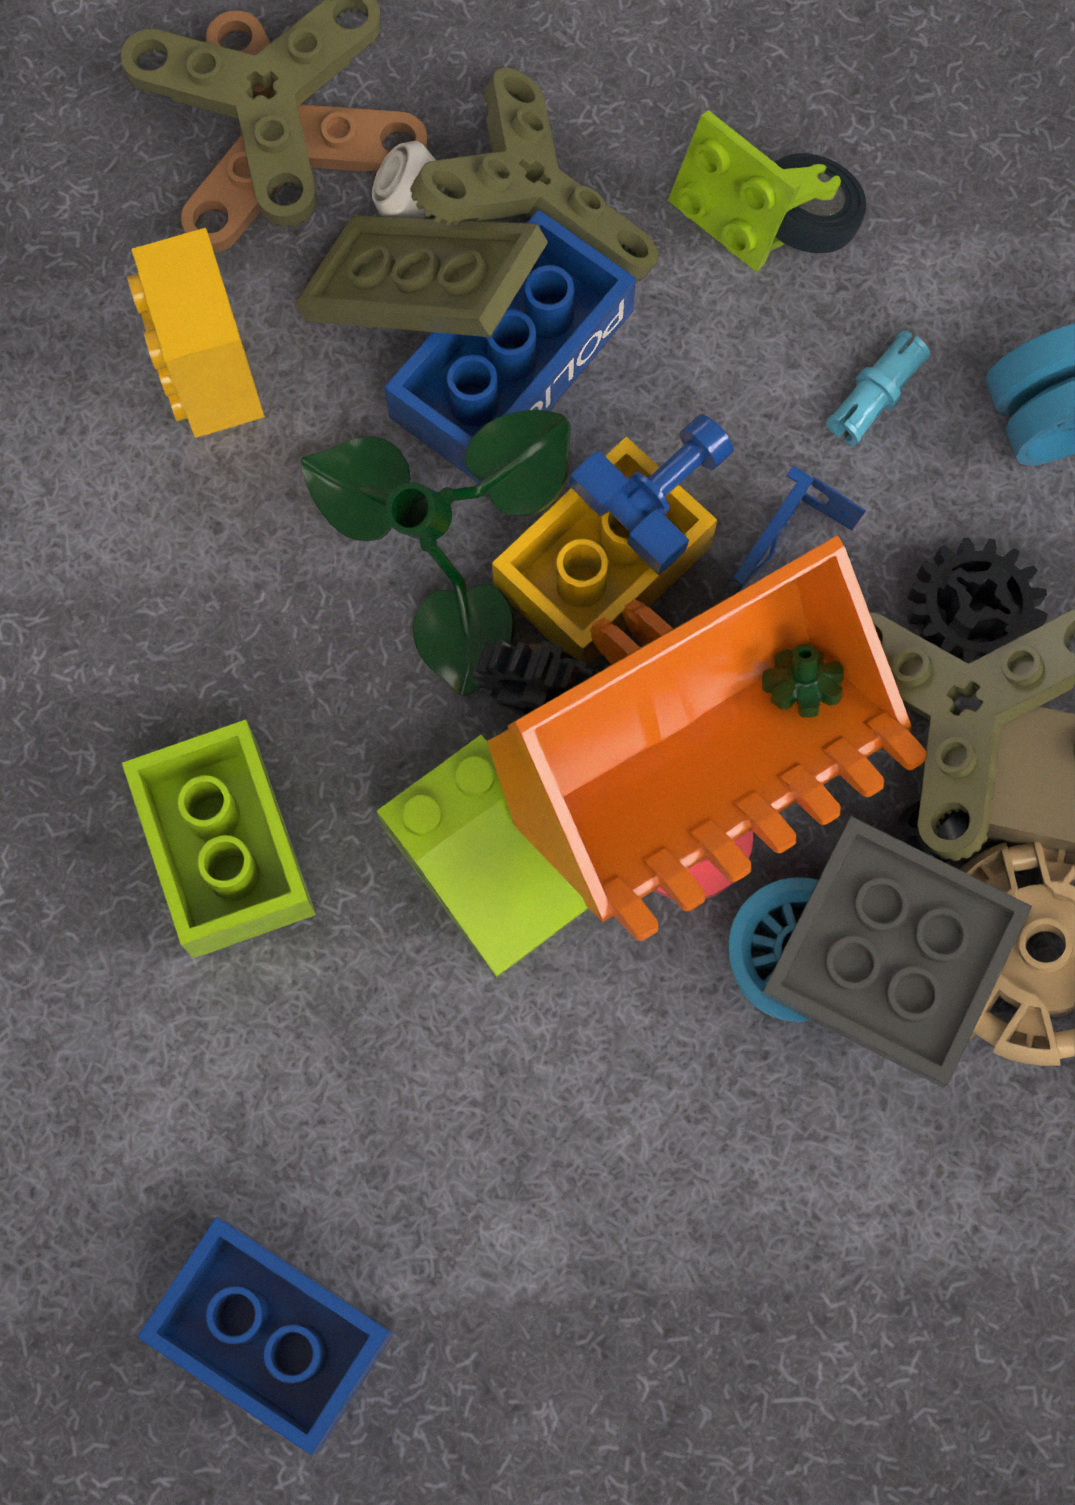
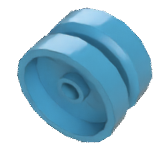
M1074 323L1051 330L1020 345L1003 356L989 369L984 380L997 412L1002 416L1011 417L1004 431L1015 458L1020 464L1035 466L1075 455Z

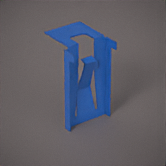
M793 465L786 476L795 481L796 484L732 579L741 584L736 593L740 592L770 561L775 553L778 535L787 526L786 522L794 515V510L801 500L851 531L866 510L816 477H810ZM811 485L824 493L829 498V501L822 503L806 493ZM770 548L769 556L757 567L765 553Z

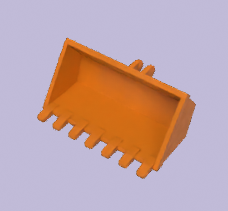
M838 535L675 628L667 624L650 607H646L645 603L637 601V599L625 605L622 614L625 625L633 633V636H636L638 641L644 645L642 647H639L617 625L614 626L612 621L606 620L604 617L596 621L589 630L591 633L590 637L593 639V644L596 645L597 650L606 657L611 665L507 725L509 729L487 741L514 826L583 897L586 906L602 923L614 916L637 941L646 940L657 933L659 929L658 920L641 900L646 895L661 887L684 911H691L705 901L704 889L688 871L694 865L707 858L729 881L737 882L751 872L750 860L734 842L737 838L752 830L774 852L783 853L796 844V833L779 812L796 802L819 824L827 825L840 816L841 807L823 786L825 783L840 775L862 796L871 797L883 789L884 778L867 759L868 756L883 748L907 770H913L923 764L927 756L925 748L910 733L912 725L845 546ZM804 644L811 645L818 651H821L824 655V663L838 661L844 669V680L838 684L842 687L841 701L831 706L820 701L818 716L811 718L799 715L797 702L787 710L778 708L770 701L771 693H766L762 690L763 672L766 669L775 668V655L786 649L793 651L795 647Z

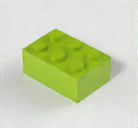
M247 720L122 762L180 944L193 959L316 915L260 749Z

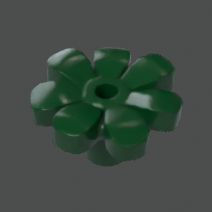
M806 644L799 645L793 651L786 649L775 655V668L766 669L763 672L762 690L766 693H771L770 701L778 708L787 710L797 702L798 713L801 717H815L820 712V701L829 706L836 705L841 701L842 687L838 684L844 680V669L838 661L824 663L823 653L815 647Z

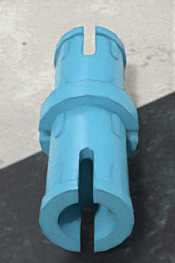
M908 331L899 332L895 341L874 366L862 369L855 379L857 382L854 390L834 414L830 415L826 420L827 428L840 438L847 430L849 435L846 437L845 442L850 446H856L884 409L890 410L896 406L901 399L900 390L931 355L927 345L918 336L908 346L907 342L912 338V333Z

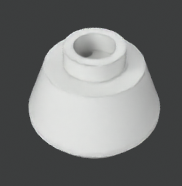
M410 141L398 144L387 154L380 165L373 183L372 199L378 213L382 217L425 219L427 217L424 215L426 209L422 208L419 210L416 207L418 201L412 200V192H410V187L423 165L429 161L436 160L422 143ZM442 187L441 190H439V191H441V192L443 193L444 190H445V187Z

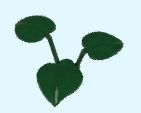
M524 410L506 414L484 425L471 439L465 452V463L468 470L474 477L482 481L472 487L457 489L444 487L441 491L437 492L422 484L410 482L409 465L401 450L393 443L373 436L350 439L325 451L301 458L303 475L311 497L322 515L338 532L357 541L369 542L382 539L393 528L402 534L420 540L421 549L431 555L453 583L455 592L449 590L437 591L423 601L414 618L413 638L418 653L426 665L446 681L458 695L467 696L480 689L477 686L478 680L472 678V674L481 649L486 642L496 645L498 640H503L512 645L515 621L508 599L496 586L480 584L467 590L464 578L437 545V539L443 536L451 525L452 508L450 504L454 501L479 498L489 492L493 505L499 511L511 516H531L549 507L562 491L569 467L571 425L567 417L562 414L547 410Z

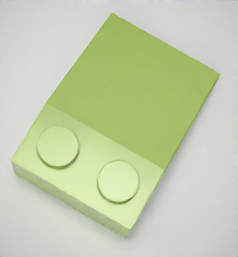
M482 734L377 810L384 831L496 978L589 909L583 897L514 826L487 741Z

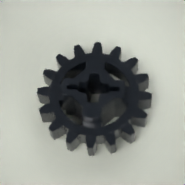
M970 538L962 539L956 555L945 545L939 547L934 557L935 564L928 561L923 562L916 575L921 582L913 583L907 597L910 601L919 604L912 607L907 617L909 624H924L925 628L919 636L930 643L934 642L939 648L968 664L1042 626L1047 620L1048 615L1044 611L1035 608L1041 605L1047 596L1046 589L1039 587L1031 588L1029 585L1038 571L1036 567L1030 566L1020 570L1014 565L1020 551L1014 548L1004 557L997 555L996 540L990 538L982 551H975ZM1008 590L1011 593L1015 604L1010 601ZM975 599L982 601L986 605L980 612L973 610L969 606ZM938 606L945 610L948 626L943 621ZM985 637H986V638L989 639L990 641H988V642H977V641H972L971 639H978V638H985Z
M498 640L496 645L489 642L485 643L475 665L472 678L478 680V687L492 691L490 696L497 698L496 703L498 706L508 708L523 717L596 675L597 672L589 669L587 662L577 660L566 653L564 647L550 642L542 641L541 644H528L518 641L514 647L503 640Z

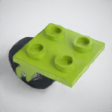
M709 110L700 116L668 201L687 218L694 221L755 272L765 264L772 250L785 244L800 251L819 254L834 252L845 247L857 234L866 211V197L862 186L852 173L842 165L826 157L809 153L787 155L774 163Z

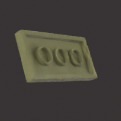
M352 216L294 305L308 322L491 337L548 241L538 224L460 221L457 225L453 223L445 225L443 220L438 223L434 219Z

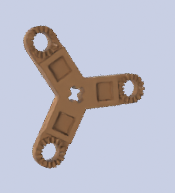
M239 10L220 14L210 23L206 32V42L221 46V40L229 32H246L251 36L252 40L240 52L257 55L270 44L259 20L252 14ZM257 84L252 88L254 98L259 95H263L267 99L275 96L273 86L265 89ZM301 104L297 106L311 168L378 172L380 165L389 153L382 146L383 140L389 134L397 131L408 133L415 141L422 143L428 150L426 128L416 116L410 113ZM242 134L189 198L181 213V224L184 233L199 230L196 227V221L202 213L208 210H219L228 216V221L221 230L208 233L214 252L230 248L260 213ZM274 189L272 190L273 194L272 196L270 195V199L274 196L278 189L276 191Z

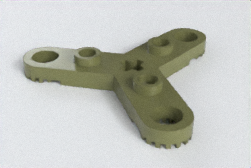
M324 0L257 55L247 54L158 29H145L134 33L125 41L121 49L120 59L127 80L130 84H133L135 89H142L144 93L153 92L168 96L175 102L238 118L255 196L263 218L271 221L272 225H281L282 228H288V225L297 227L300 222L303 221L305 223L309 220L308 217L310 215L313 216L314 208L317 206V193L297 106L347 67L354 56L367 49L369 44L373 45L376 42L375 39L380 36V29L382 28L380 8L376 0ZM346 9H350V12H354V9H357L358 13L363 11V15L367 16L365 23L355 29H346L336 23V17L340 18L341 12L347 13ZM153 49H155L156 53L162 51L163 55H167L166 62L156 70L147 71L137 67V60L140 61L141 59L140 55L145 56L148 50L150 53H153ZM257 84L265 89L273 86L275 96L270 99L263 95L254 98L252 88ZM284 183H287L288 186L294 183V186L300 187L303 193L294 204L281 206L270 200V195L272 196L273 194L272 190L276 191L279 184L283 187Z
M511 68L498 69L483 90V100L487 102L486 107L489 112L486 120L492 153L425 163L410 187L412 200L418 201L416 207L419 210L425 208L424 215L427 217L431 214L435 215V222L440 223L443 219L445 225H450L451 223L457 225L460 221L462 222L467 219L485 221L521 214L533 216L538 210H541L633 275L636 281H642L658 261V250L652 239L643 230L607 205L595 190L580 185L558 168L545 98L541 89L531 78L520 71ZM442 187H445V190H444L443 193H442L441 191H439V190H441Z
M1075 609L969 664L888 618L869 612L876 632L883 636L882 648L904 706L930 721L918 829L922 840L932 852L942 859H952L953 861H958L963 857L968 859L972 856L973 852H979L982 848V843L987 841V832L990 831L989 815L991 800H993L1001 726L1073 689L1072 686L1075 685V654L1070 652L1068 647L1071 645L1069 640H1073L1075 637L1073 635L1075 633ZM977 691L976 697L982 704L976 712L965 709L959 716L960 710L955 704L956 699L960 695L965 698H971ZM951 810L955 812L962 810L970 815L969 827L962 836L953 840L939 838L936 827L940 826L939 819H944L945 813L949 815L952 813Z

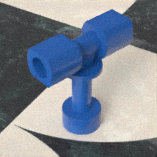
M699 414L680 431L679 436L684 446L648 478L639 472H635L627 479L599 450L588 457L570 477V487L600 517L609 511L630 532L627 544L658 575L670 567L686 551L689 539L665 516L670 510L669 503L665 497L697 467L702 465L709 470H714L734 451L732 442L725 431L713 419L704 414Z

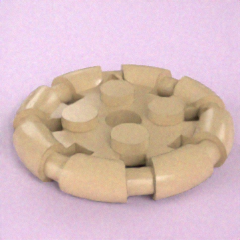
M1003 842L976 855L963 865L960 870L1031 905L1032 908L970 1039L977 1035L994 1046V1054L1011 1061L1036 1066H1061L1060 1059L1075 1056V1029L1054 1033L1050 1016L1063 1017L1075 1010V887L1073 886L1075 883V854L1066 853V850L1059 849V851L1043 848L1040 842H1034V844L1025 843L1008 847L1007 843ZM1038 867L1043 884L1030 885L1018 889L1014 872ZM1039 932H1051L1063 940L1065 951L1057 960L1044 963L1033 959L1026 950V944L1033 935ZM999 996L1009 1004L1019 1008L1009 1024L990 1013L992 1006Z

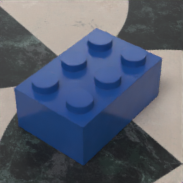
M215 1217L137 1338L309 1455H313L321 1450L395 1332L229 1221Z

